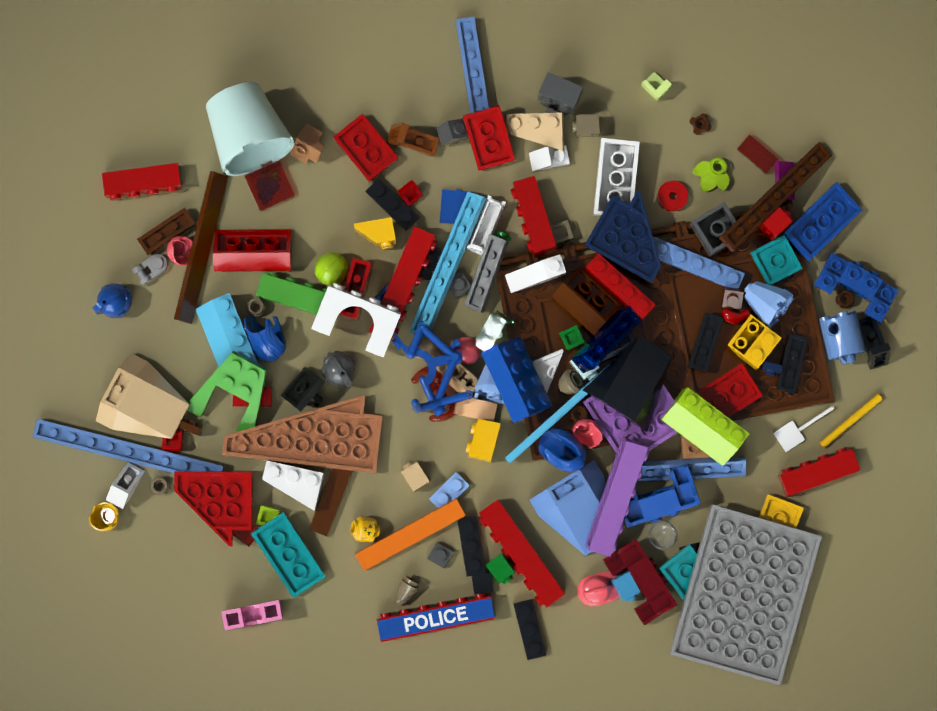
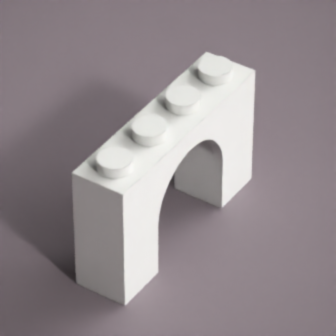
M333 283V285H328L311 329L330 336L336 318L342 310L351 306L362 307L370 313L374 321V328L367 343L366 351L384 357L401 312L398 311L399 308L388 304L386 307L381 305V301L372 297L369 299L363 298L362 293L355 290L348 292L344 290V286Z

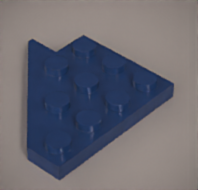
M637 190L630 204L612 195L584 246L652 283L661 267V263L640 191Z

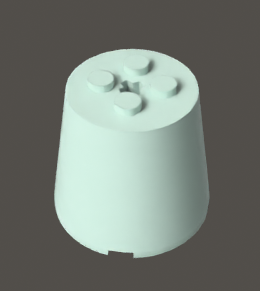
M245 82L228 87L214 95L207 102L206 110L222 171H225L226 175L239 176L263 169L262 165L270 161L274 164L286 156L294 147L293 138L257 83Z

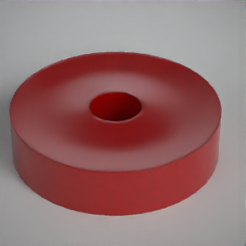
M667 181L659 188L657 200L664 210L676 212L685 206L688 200V192L682 183ZM674 193L676 198L670 199L669 194Z

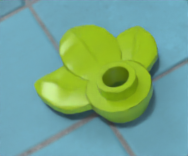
M714 158L710 162L702 161L693 169L692 173L701 177L700 186L703 192L711 191L716 186L724 191L729 185L730 179L726 173L728 165L722 158ZM716 164H719L721 166V170H715L714 166Z

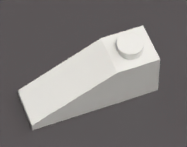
M559 254L506 274L505 277L510 292L514 293L566 275V270Z

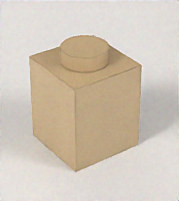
M410 461L402 467L404 470L401 473L413 492L430 482L418 462L413 463Z

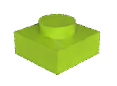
M261 504L255 524L264 525L279 515L280 510Z

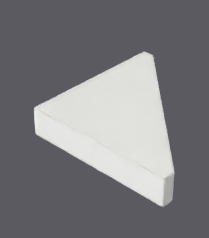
M563 349L533 361V365L546 393L564 352Z

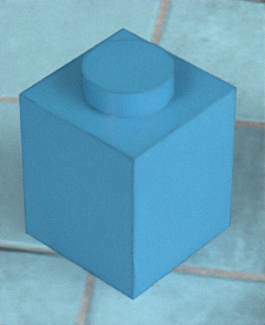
M626 570L610 579L622 601L627 600V602H630L638 597L637 594L640 590L629 571Z

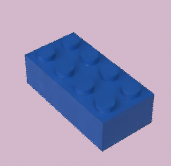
M520 336L499 343L481 353L513 423L552 407L550 398Z

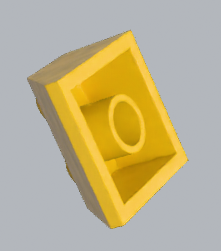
M392 217L354 223L356 233L377 248L388 250L392 249L393 245H397Z
M478 419L477 423L473 422L471 434H474L472 442L468 441L466 452L469 453L468 457L491 463L501 423Z

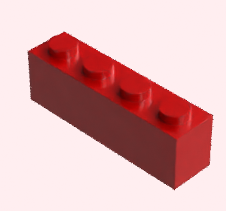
M178 163L102 173L104 196L110 198L111 201L120 200L121 196L128 195L129 198H137L143 193L158 195L159 191L167 190V193L178 192V189L182 188L181 172Z
M535 176L514 181L513 189H510L513 200L517 199L519 205L516 206L518 217L523 218L524 223L521 224L523 234L528 235L529 241L526 242L529 253L533 252L534 258L556 252V243Z
M599 253L585 267V271L640 321L655 307V304Z
M844 447L836 450V455L829 457V454L817 457V462L811 463L808 460L800 463V468L793 470V467L781 470L782 474L778 475L785 496L789 497L860 471L853 449L847 450Z

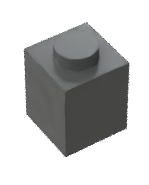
M463 118L450 120L436 127L441 146L458 143L468 137Z

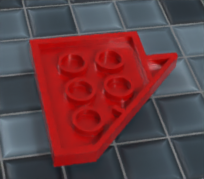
M174 472V491L229 547L233 546V530H252V472Z

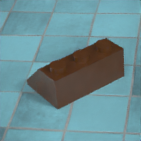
M581 266L552 295L558 304L563 306L593 335L623 305Z

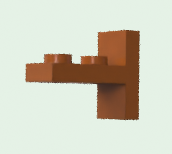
M402 122L391 125L386 143L392 146L399 145L434 157L439 138L409 128L408 124Z

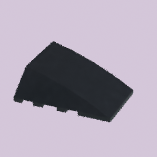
M638 336L582 391L596 400L607 404L630 419V422L647 432L672 356L642 336Z

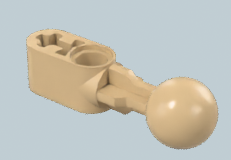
M422 337L419 349L428 352L432 357L442 356L436 351L437 346L427 337ZM448 364L437 366L436 369L444 376ZM462 364L456 365L454 371L457 376L452 375L449 385L458 393L467 390L473 393L478 382L477 378Z

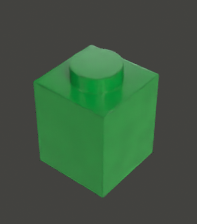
M502 554L486 564V567L498 584L503 582L505 585L513 579L512 574L515 572Z

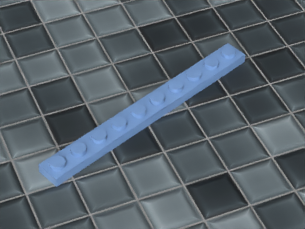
M37 419L33 438L170 473L175 471H223L224 466L40 419Z

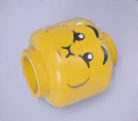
M359 516L356 520L352 521L350 533L356 541L371 543L376 537H379L380 526H378L374 518Z

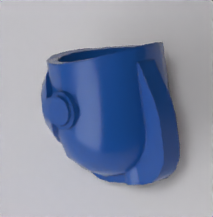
M111 283L105 285L97 296V304L93 307V310L97 315L104 314L109 318L122 317L131 307L133 295L130 294L132 291L130 288L126 289V286L122 284Z

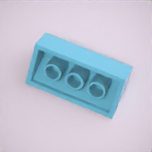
M230 293L215 298L196 309L218 367L233 351L258 363Z

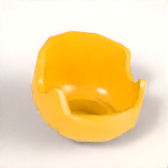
M108 502L95 505L88 517L90 525L99 531L106 532L112 530L117 526L120 519L118 508Z

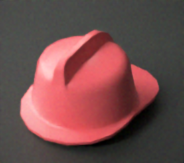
M610 571L584 578L579 583L577 589L580 600L588 606H599L618 599L619 595L610 581L617 574L612 576Z

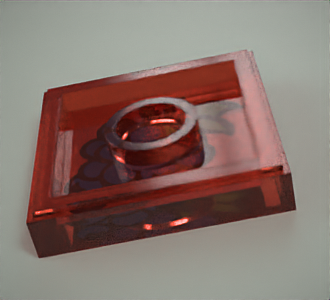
M280 161L245 176L260 211L295 196Z

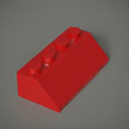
M291 229L215 230L213 244L214 271H291Z

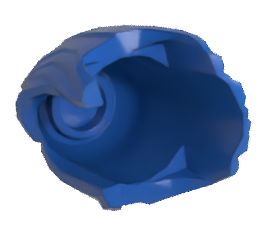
M273 316L275 322L273 327L270 319L265 320L266 326L263 327L254 317L244 318V327L256 356L263 362L277 360L286 349L285 337L277 316Z
M552 428L541 437L538 447L539 452L556 468L565 472H575L585 465L586 451L584 446L570 432Z

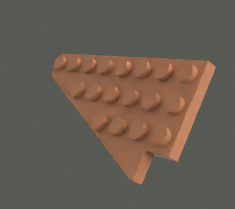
M362 395L225 435L222 455L376 474L382 416L364 414L365 396Z

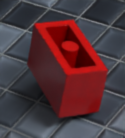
M779 207L758 229L770 241H773L793 222L790 219L792 216L786 209L782 210Z

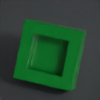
M577 325L559 333L567 351L585 343Z

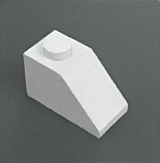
M128 462L112 483L106 500L123 509L133 495L145 471Z

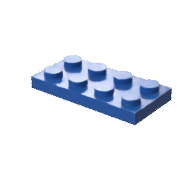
M836 182L783 234L806 260L810 261L862 209Z

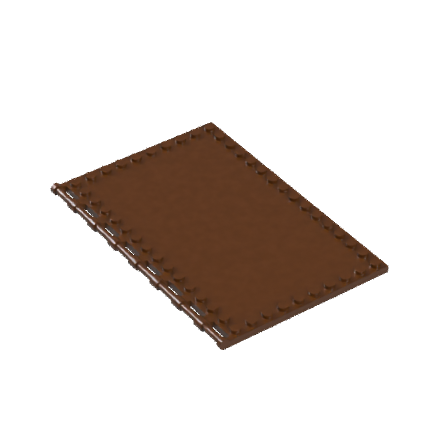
M788 200L780 206L782 210L786 209L792 216L790 219L793 222L788 227L796 221L792 200ZM746 211L732 213L735 220H738ZM681 221L674 223V225L651 229L653 237L675 232V238L663 241L745 273L739 287L740 289L745 290L749 283L753 284L756 281L765 283L750 252L771 241L758 228L733 252L726 247L711 257L708 256L696 234H688V230L692 229L690 226L691 222ZM781 232L775 239L783 236V232ZM788 240L803 269L771 285L792 293L793 301L783 316L780 315L778 317L779 321L770 328L781 337V340L764 360L778 365L782 364L789 333L808 338L795 394L777 391L778 374L775 377L765 375L764 371L760 370L761 365L757 370L753 369L727 345L745 321L734 325L723 319L706 373L687 367L704 313L707 312L723 318L722 311L725 309L722 307L724 286L660 261L661 267L653 282L649 283L605 258L655 304V307L640 321L622 305L604 326L593 335L552 297L561 284L577 268L581 266L585 270V267L598 254L593 253L576 257L575 252L589 249L584 246L586 242L563 244L562 247L556 248V252L534 258L533 252L529 253V251L524 252L522 255L503 258L500 266L526 262L527 266L537 263L538 259L559 254L564 255L562 261L566 275L514 293L510 292L505 275L521 268L501 271L499 268L496 276L508 339L511 340L520 336L532 361L561 349L564 351L547 391L552 407L524 419L527 435L530 436L575 395H567L561 392L558 387L559 379L568 369L574 370L569 362L586 350L599 366V369L596 371L599 374L618 356L600 361L594 344L629 331L634 340L638 336H642L672 356L663 384L674 400L683 388L688 387L696 393L742 363L763 396L730 416L729 418L732 421L833 402L834 396L804 256ZM745 292L743 294L741 309L729 308L731 309V311L736 313H740L741 311L747 309L750 315H753L756 319L760 321L756 313L753 311L751 306L746 301ZM577 325L585 343L567 351L559 333ZM587 378L583 381V387L590 382ZM587 394L576 405L585 407L583 401L587 400L591 396ZM572 408L547 431L555 428L572 434V428L575 425L569 417V412L572 411ZM588 411V419L594 420ZM602 433V441L599 445L593 448L582 445L585 450L610 446V443ZM543 435L530 445L533 461L544 459L538 448L539 441Z

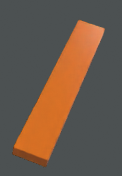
M457 498L356 552L355 556L365 571L463 518L466 514Z

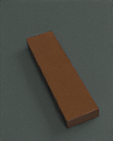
M332 468L309 530L324 536L328 535L352 471Z

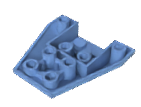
M595 460L529 500L537 515L586 556L592 552L585 547L606 486L605 476Z

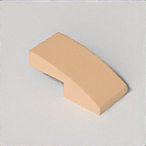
M471 398L455 403L453 414L494 422L497 403Z

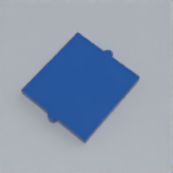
M459 189L442 190L440 223L454 225L466 194L469 191H460Z

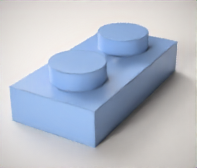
M455 472L429 500L439 508L458 498L470 485Z

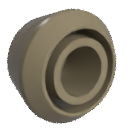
M568 369L560 377L558 387L561 392L567 395L577 394L583 388V381L576 371Z

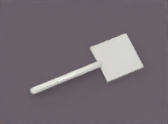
M834 406L829 407L799 428L791 421L773 434L785 452L805 440L800 431L832 411Z

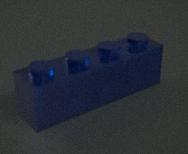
M630 306L618 310L571 360L582 373L595 369L642 320Z

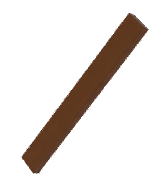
M818 142L724 232L719 239L733 252L806 182L832 154Z
M210 171L174 316L175 320L188 324L193 322L228 176L215 171Z

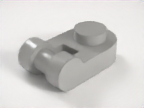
M155 254L134 267L132 271L135 275L139 276L141 279L140 283L144 286L167 269L168 262L163 255ZM147 267L151 270V273L148 275L144 272Z

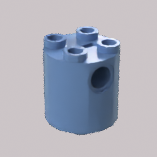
M845 311L837 313L836 316H827L819 319L828 360L840 358L841 364L845 365L856 362V354L866 352L856 311Z

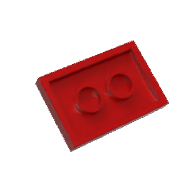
M500 105L463 115L478 171L515 160Z
M363 114L333 137L368 182L399 159Z
M742 363L696 392V394L728 418L763 396Z

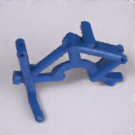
M424 322L418 324L410 347L403 344L396 332L393 334L394 339L392 342L398 350L402 348L409 359L420 357L428 365L427 377L421 376L419 378L428 402L420 404L417 399H413L411 404L415 413L430 409L439 417L447 411L444 406L473 397V393L470 390L444 397L455 367L463 359L460 351L453 350L454 348L459 349L461 347L457 338L453 340L452 345L448 346ZM423 334L445 355L432 357L428 352L419 349ZM448 364L435 397L430 384L435 378L436 367Z

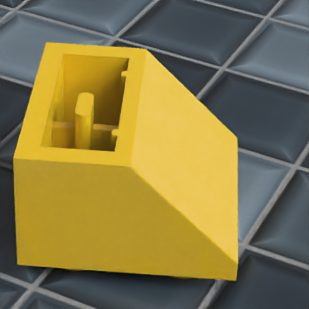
M750 315L727 345L740 359L757 370L781 340V337L753 315Z

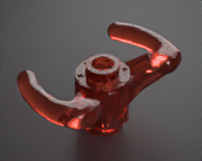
M428 366L419 370L412 377L411 382L413 384H416L421 376L428 374ZM437 369L435 378L430 384L432 391L438 390L441 384L442 374ZM455 403L446 405L449 407V411L439 417L431 415L429 417L430 421L441 422L455 415L453 414Z

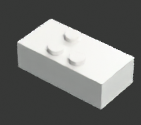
M601 138L593 216L602 215L612 195L628 204L631 203L635 194L640 142Z

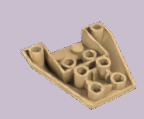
M131 354L119 366L101 399L96 422L115 431L172 439L190 404L148 361Z

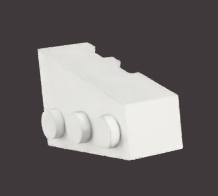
M266 461L262 480L316 511L324 473Z

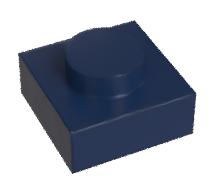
M764 361L761 364L760 370L764 371L765 375L775 377L776 374L779 375L783 366Z

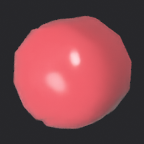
M184 235L172 238L167 246L169 259L177 265L186 266L193 243L192 239Z
M472 337L458 338L461 347L459 349L454 348L453 350L461 352L463 359L460 364L466 366L475 363L480 357L481 349L479 343Z
M592 419L579 420L572 428V435L581 444L587 445L589 448L599 445L602 441V430L599 424Z

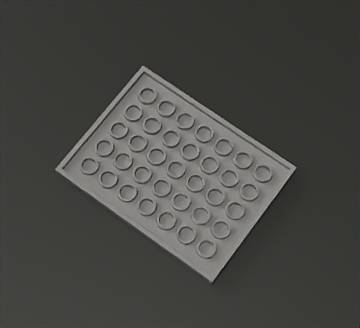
M711 504L669 654L780 686L822 536Z

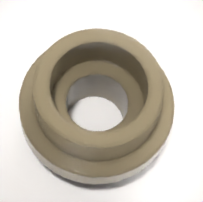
M252 298L247 304V311L251 316H262L266 311V304L260 298ZM255 304L260 305L258 311L253 310Z
M158 476L151 481L150 488L154 494L161 496L169 491L170 483L165 477ZM159 482H162L164 484V487L161 490L157 488V484Z

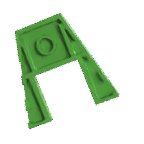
M233 351L190 399L188 411L201 417L216 386L250 403L236 432L256 427L268 369Z

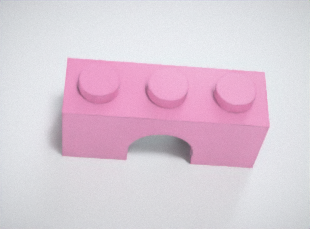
M280 600L221 611L225 631L284 619Z

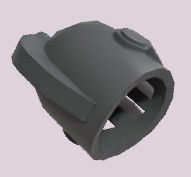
M340 351L327 353L328 356L324 357L321 370L326 382H330L336 387L346 386L349 388L353 386L352 381L355 377L356 365L354 359L349 354Z

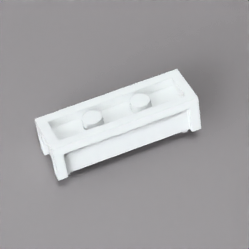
M488 195L467 250L482 256L489 234L495 232L506 205L505 201L500 202Z

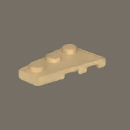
M564 113L506 114V130L508 134L564 151Z

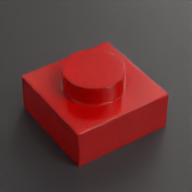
M413 180L397 191L408 207L423 196Z
M176 431L172 439L163 438L162 450L182 452L183 431Z

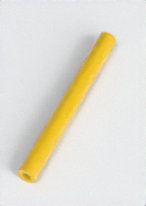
M876 394L819 442L823 448L827 447L882 400V397Z

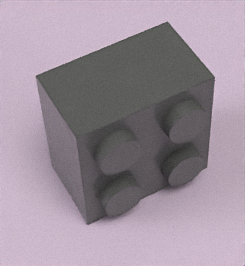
M548 72L539 91L538 100L545 107L550 108L553 106L558 108V112L565 115H573L583 87Z
M723 202L693 220L690 226L708 256L711 257L727 247L719 237L736 220L726 203Z

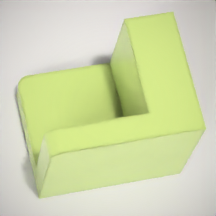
M655 72L641 84L656 101L672 85L667 79L664 81Z

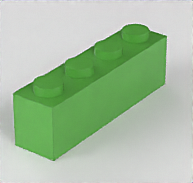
M272 272L262 274L256 293L258 298L317 315L327 289L323 288L322 291L315 289L316 286L304 283L303 286L297 284V280L286 277V280L278 278V274Z

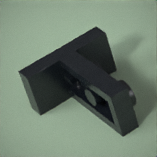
M871 317L860 319L859 323L868 355L869 369L888 365L891 349L888 343L885 344L877 321Z

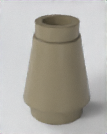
M409 576L402 579L394 601L405 606L419 589V582Z

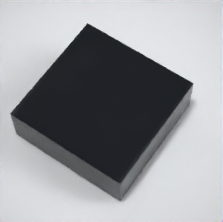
M491 573L472 575L474 595L493 592Z

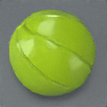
M328 252L317 259L314 269L315 275L324 285L340 284L347 276L348 264L340 254Z

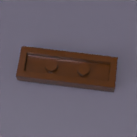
M183 208L137 240L149 256L170 242L172 238L181 235L196 225L186 208Z

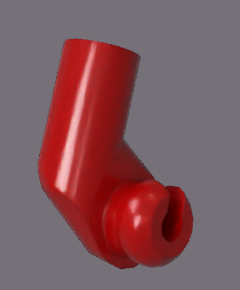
M725 308L722 311V316L726 322L737 325L747 320L750 313L747 309L736 313L729 308Z

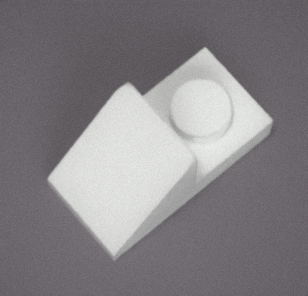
M566 145L564 146V151L544 147L529 153L532 172L570 165Z

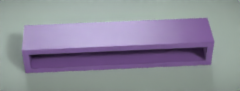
M622 437L585 544L589 551L611 557L612 552L616 550V540L618 534H621L624 524L622 522L624 516H627L629 513L630 499L634 497L637 479L639 480L642 475L641 467L643 461H646L649 451L645 444Z

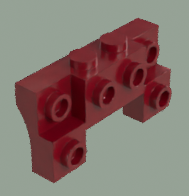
M637 539L612 553L611 557L607 556L603 559L612 576L625 568L632 575L639 590L646 599L645 602L634 608L643 625L648 624L678 605L665 585L668 583L662 573H657L655 569L657 564L652 557H647Z

